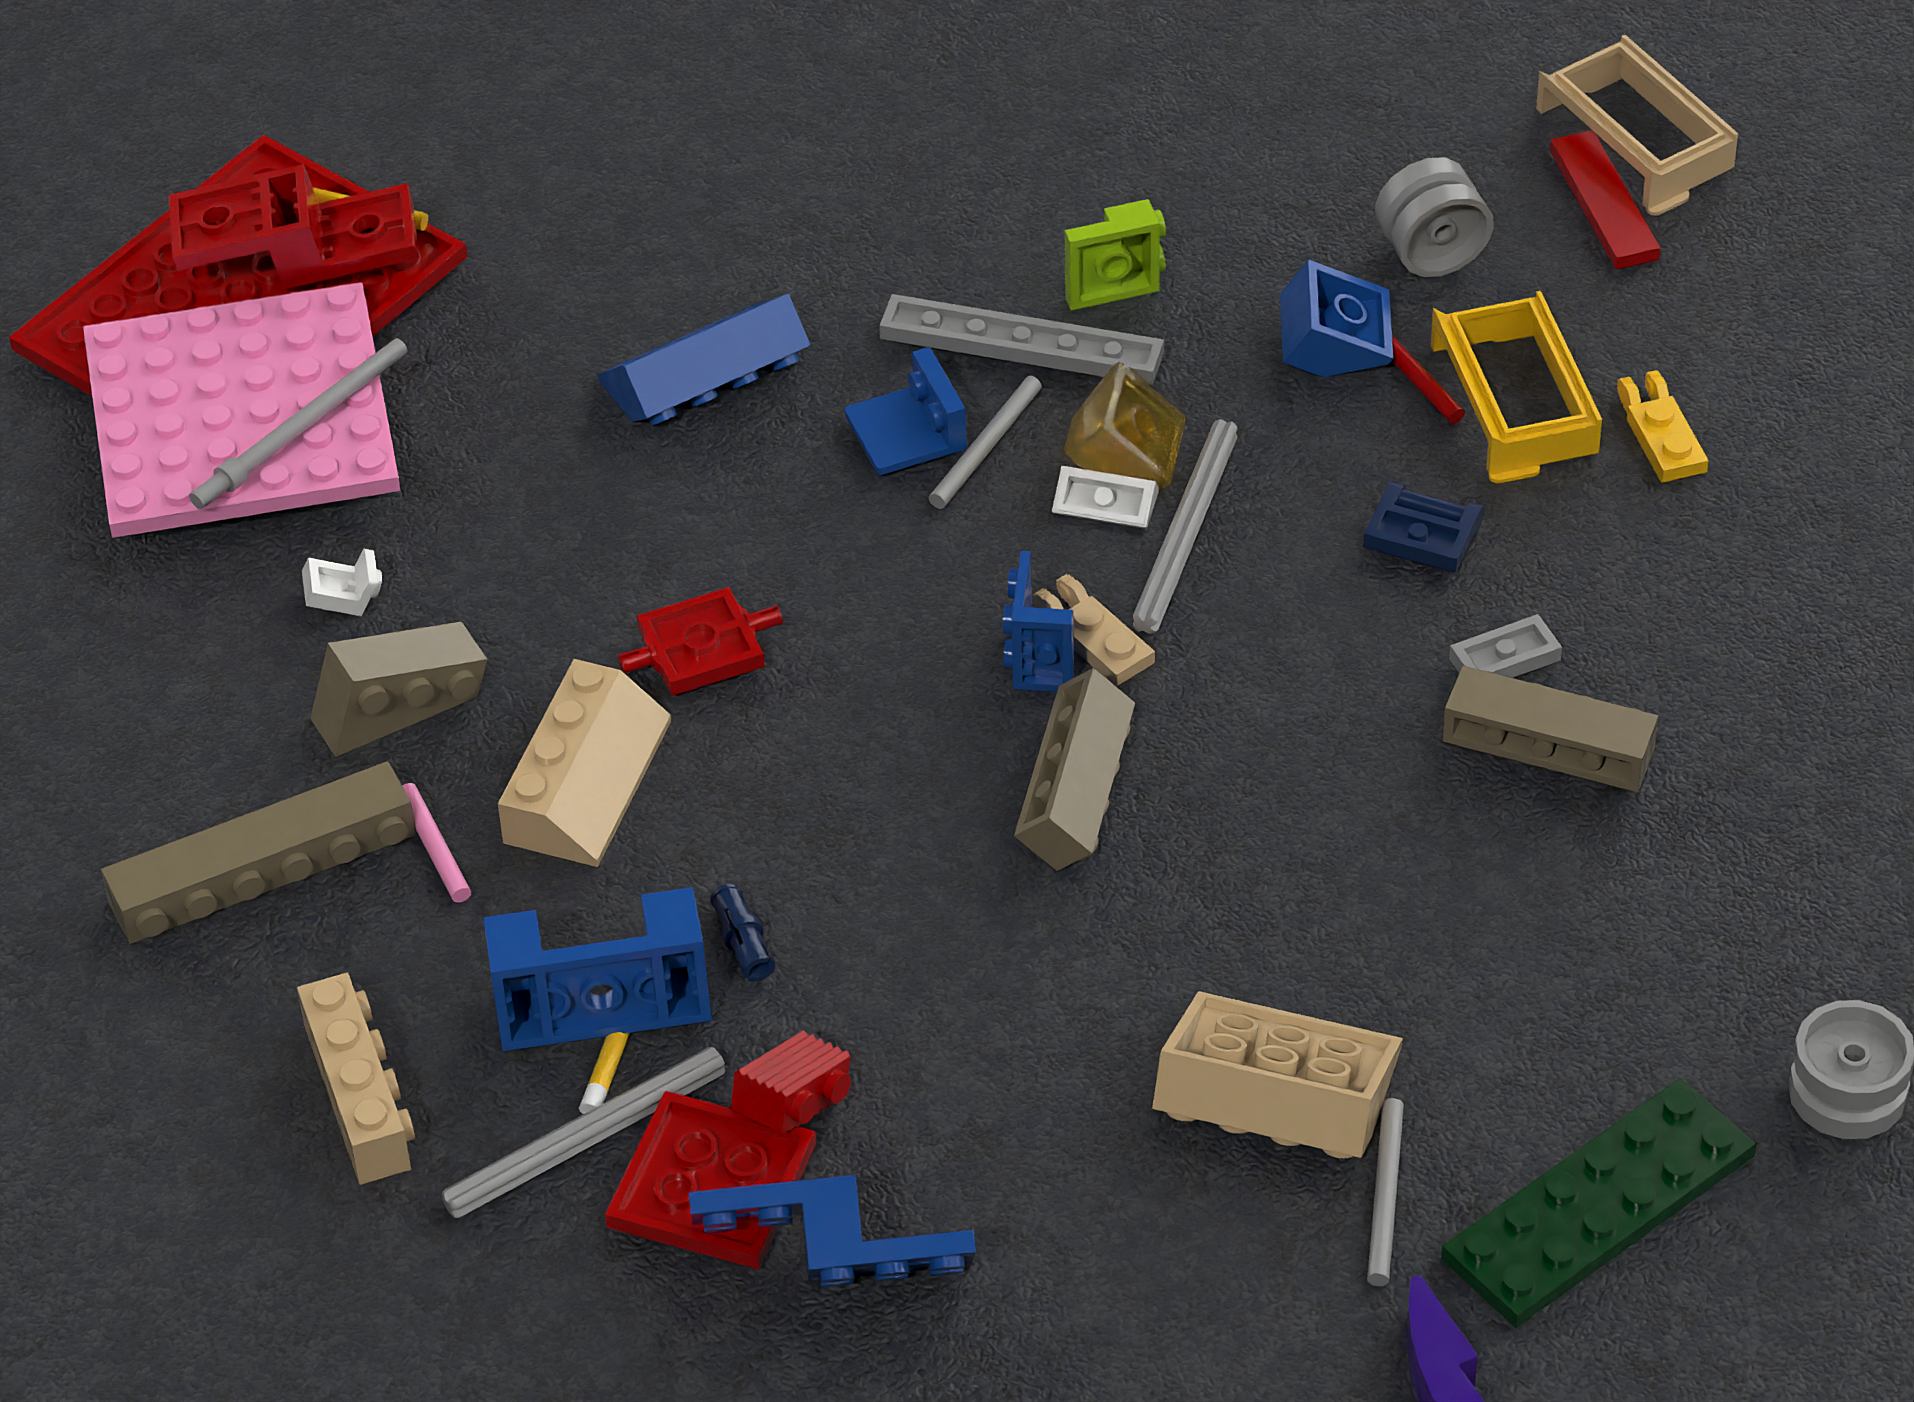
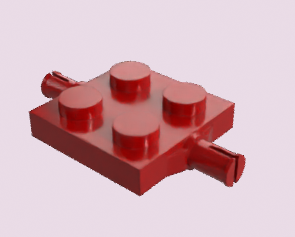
M730 587L637 615L638 630L645 642V647L622 654L619 653V665L624 674L651 665L661 674L671 696L765 667L764 653L756 640V632L783 625L782 615L777 605L750 614L737 603Z

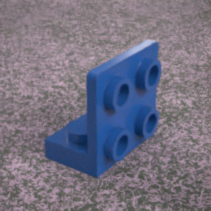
M930 347L912 352L913 372L907 375L908 388L844 408L846 420L878 475H884L967 449L966 409Z
M1021 551L1018 569H1009L1008 598H1014V603L1011 602L1004 605L1003 634L1012 635V639H1005L1004 668L1012 669L1013 689L1057 692L1060 685L1074 678L1073 610L1032 607L1031 551Z

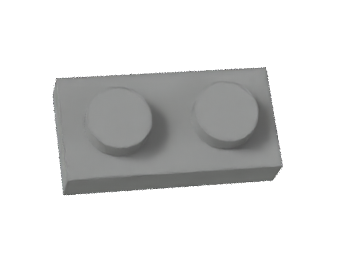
M1539 614L1450 645L1449 659L1459 673L1462 666H1467L1513 678L1560 661L1562 646Z

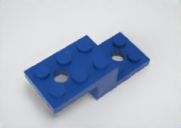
M856 1175L689 1192L693 1226L703 1225L704 1233L737 1230V1221L758 1219L759 1227L761 1228L786 1226L792 1224V1215L802 1214L808 1280L820 1278V1285L823 1288L854 1284V1275L875 1273L876 1282L907 1279L908 1273H910L909 1269L929 1267L930 1276L958 1274L963 1272L965 1263L973 1261L976 1253L974 1230L862 1241Z

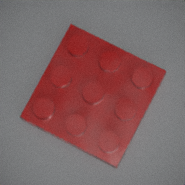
M664 1091L605 1213L606 1227L759 1269L778 1227L761 1228L759 1227L758 1219L737 1221V1230L704 1233L703 1225L693 1226L689 1192L800 1181L816 1146L815 1131L794 1126L792 1132L787 1131L786 1135L783 1136L734 1112L731 1108Z

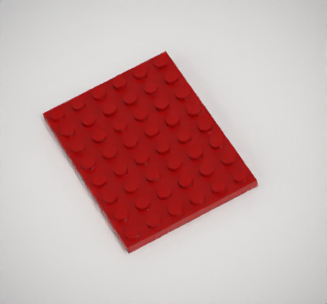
M265 135L258 138L197 187H205L304 164L313 188L348 196L369 192ZM169 209L9 336L12 351L92 397L83 326L362 282L373 337L468 257L466 244L427 224L424 231L416 230L419 259L283 289L269 250L178 271L172 257ZM226 219L217 220L213 222V225L221 224ZM368 228L362 234L370 233L376 228Z

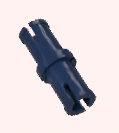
M734 883L721 885L712 892L710 902L715 908L723 926L721 931L722 939L729 949L734 950L745 979L748 978V981L763 980L770 976L775 969V962L771 958L762 939L764 933L763 926L758 917L751 914L740 887H737Z

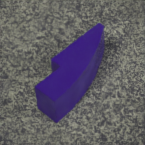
M1419 1274L1410 1278L1406 1339L1409 1369L1418 1402H1485L1475 1389L1478 1355L1422 1276Z

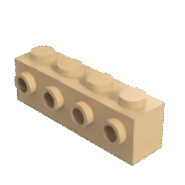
M348 972L298 986L297 991L304 1026L359 1185L411 1170L407 1141L415 1139L414 1129L407 1108L397 1111L394 1101L401 1099L393 1069L384 1071L382 1069L380 1061L387 1058L378 1029L368 1030L366 1022L373 1019L365 991H354Z

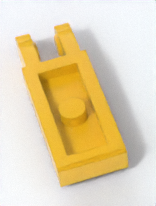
M1655 370L1646 373L1645 387L1651 401L1641 403L1639 390L1631 377L1620 378L1617 383L1619 399L1627 413V421L1660 482L1664 483L1706 473L1709 460L1673 396H1669L1667 384L1659 371Z

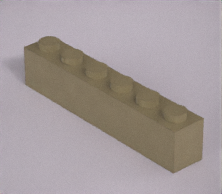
M386 761L102 868L101 873L107 899L129 944L413 837L416 835L412 804L390 763Z

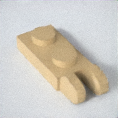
M1065 574L1056 580L1058 593L1071 607L1069 610H1073L1074 650L1113 685L1118 686L1155 663V651L1093 596L1089 597L1078 580H1075L1070 574ZM1042 588L1033 594L1032 599L1035 608L1064 609L1059 599L1046 589Z

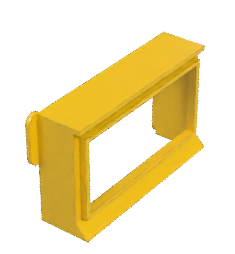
M1536 291V297L1449 314L1433 308L1431 348L1433 352L1447 350L1488 440L1486 469L1490 481L1505 483L1534 477L1539 474L1540 465L1599 453L1602 418L1541 291ZM1534 336L1571 416L1509 429L1470 345L1487 341L1504 342Z

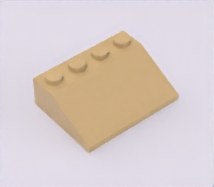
M1198 991L1161 1050L1152 1109L1167 1112L1171 1118L1180 1121H1194L1198 1119L1219 1124L1221 1129L1230 1133L1242 1134L1253 1132L1270 1136L1274 1142L1281 1145L1296 1146L1303 1144L1320 1148L1326 1154L1336 1158H1350L1353 1156L1361 1158L1372 1138L1401 1050L1403 1038Z

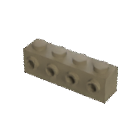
M1462 666L1445 707L1443 742L1639 792L1655 749L1659 715L1596 700L1588 696L1545 687L1537 683L1502 676L1490 671Z
M1094 668L1058 687L1014 834L1019 841L1056 871L1076 861L1086 860L1092 855L1098 845V832L1103 815L1109 806V793L1113 779L1120 768L1119 758L1124 741L1130 732L1129 723L1135 706L1134 701Z

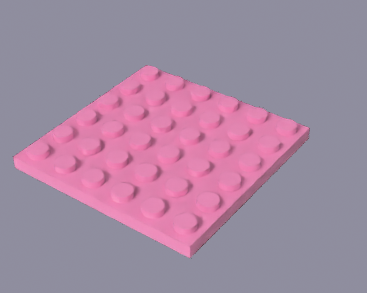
M362 282L83 326L112 538L401 491L380 375H378L248 474V480L233 492L225 491L202 509L196 508L189 498V494L214 476V469L229 457L235 459L375 354Z

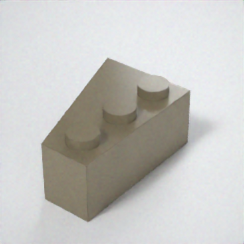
M462 621L330 642L327 644L310 719L334 756L337 757L478 697L487 658Z

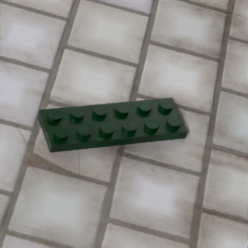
M1679 1078L1442 1245L1441 1259L1507 1321L1517 1328L1752 1159L1755 1155L1756 1143L1684 1080Z

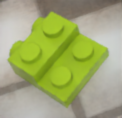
M1149 199L1104 208V222L1065 230V299L1070 310L1159 292V272L1165 271L1166 268L1160 238L1165 237L1166 228L1161 211L1153 210Z

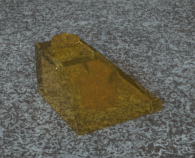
M1119 361L1110 368L1072 417L1063 452L1085 470L1156 481L1158 487L1165 488L1171 484L1186 416Z

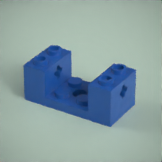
M693 887L641 894L646 936L542 951L536 910L483 917L502 1051L604 1037L615 1032L625 1034L712 1021L704 945ZM598 985L613 987L610 992L603 995L589 993L593 987Z

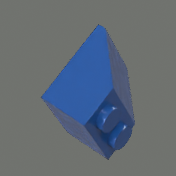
M1308 259L1280 293L1283 363L1321 377H1329L1389 364L1393 359L1389 289Z

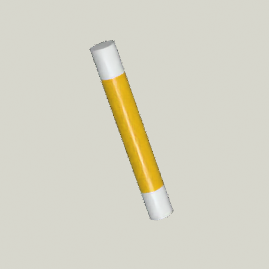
M615 1032L606 1036L579 1106L581 1113L585 1114L604 1103L630 1033Z

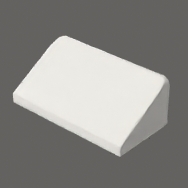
M1061 466L1052 513L1147 529L1159 488L1156 481Z

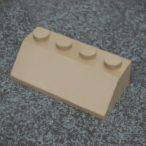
M573 659L498 802L503 844L598 867L671 723V715L621 670Z

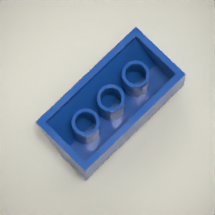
M788 293L750 306L600 372L597 376L603 387L632 422L648 418L650 424L654 425L677 415L674 406L689 400L692 407L718 397L715 389L718 386L730 382L733 389L758 379L759 376L756 370L771 363L775 371L798 361L799 357L796 352L810 346V342Z

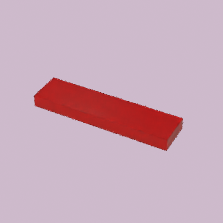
M1590 130L1551 139L1550 153L1615 269L1659 260L1660 246L1595 132Z

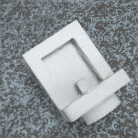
M363 549L355 566L308 558L302 569L306 606L362 616L370 599L376 598L381 588L382 573L381 570L376 569L374 550Z

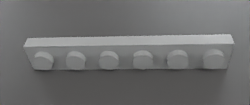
M895 294L891 295L879 325L880 339L1149 385L1154 384L1164 354V339Z

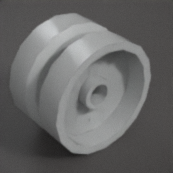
M1445 157L1426 158L1403 168L1393 175L1382 188L1375 204L1376 221L1385 236L1392 243V247L1409 272L1422 277L1443 276L1461 269L1474 260L1485 248L1494 229L1493 214L1476 191L1466 172L1458 162Z
M1861 1000L1835 1001L1816 1008L1802 1021L1796 1036L1793 1052L1794 1061L1788 1084L1791 1104L1803 1121L1821 1133L1841 1139H1867L1888 1131L1902 1117L1908 1098L1910 1077L1914 1066V1041L1912 1034L1899 1017L1882 1006Z

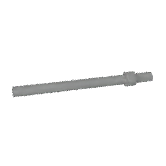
M395 338L236 459L229 457L214 469V476L189 494L192 504L196 508L202 509L225 491L233 492L248 480V474L407 354L406 345L400 339Z

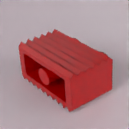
M805 1030L734 1072L731 1110L785 1136L787 1131L792 1132L794 1126L798 1128L800 1123H808L814 1115H818L820 1110L824 1111L826 1106L831 1107L832 1103L837 1104L845 1098L851 1084L849 1075L850 1055L847 1050L842 1052L839 1046L833 1048L830 1042L825 1044L822 1038L816 1040L813 1034L808 1036Z

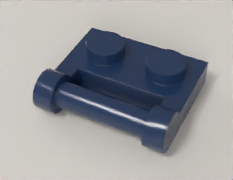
M1390 481L1364 533L1363 547L1457 572L1474 533L1476 534L1481 526L1484 506L1472 502L1464 506L1406 490L1405 484Z

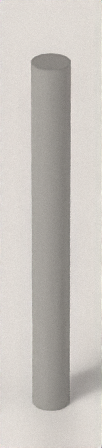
M1033 376L1025 378L929 495V501L934 507L943 509L1041 390L1042 385L1037 378Z
M1395 1098L1386 1099L1382 1104L1367 1281L1374 1286H1385L1389 1283L1404 1110L1403 1102Z

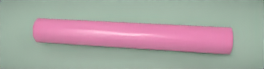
M413 783L402 785L412 804L415 829L452 900L457 903L467 900L471 895V890L420 792Z

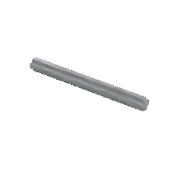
M1219 419L1213 423L1134 611L1133 627L1138 632L1145 631L1148 634H1153L1159 629L1237 440L1236 432L1238 428L1232 421L1225 422Z
M708 1047L453 1184L442 1192V1199L446 1209L454 1218H460L654 1113L664 1091L685 1096L725 1073L723 1058L714 1047Z

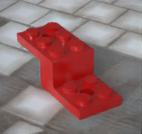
M300 164L169 195L172 257L178 271L269 250L283 289H288L419 259L413 197L408 183L318 203L305 166ZM226 219L221 224L213 225V222L217 220ZM368 228H376L370 233L362 234Z

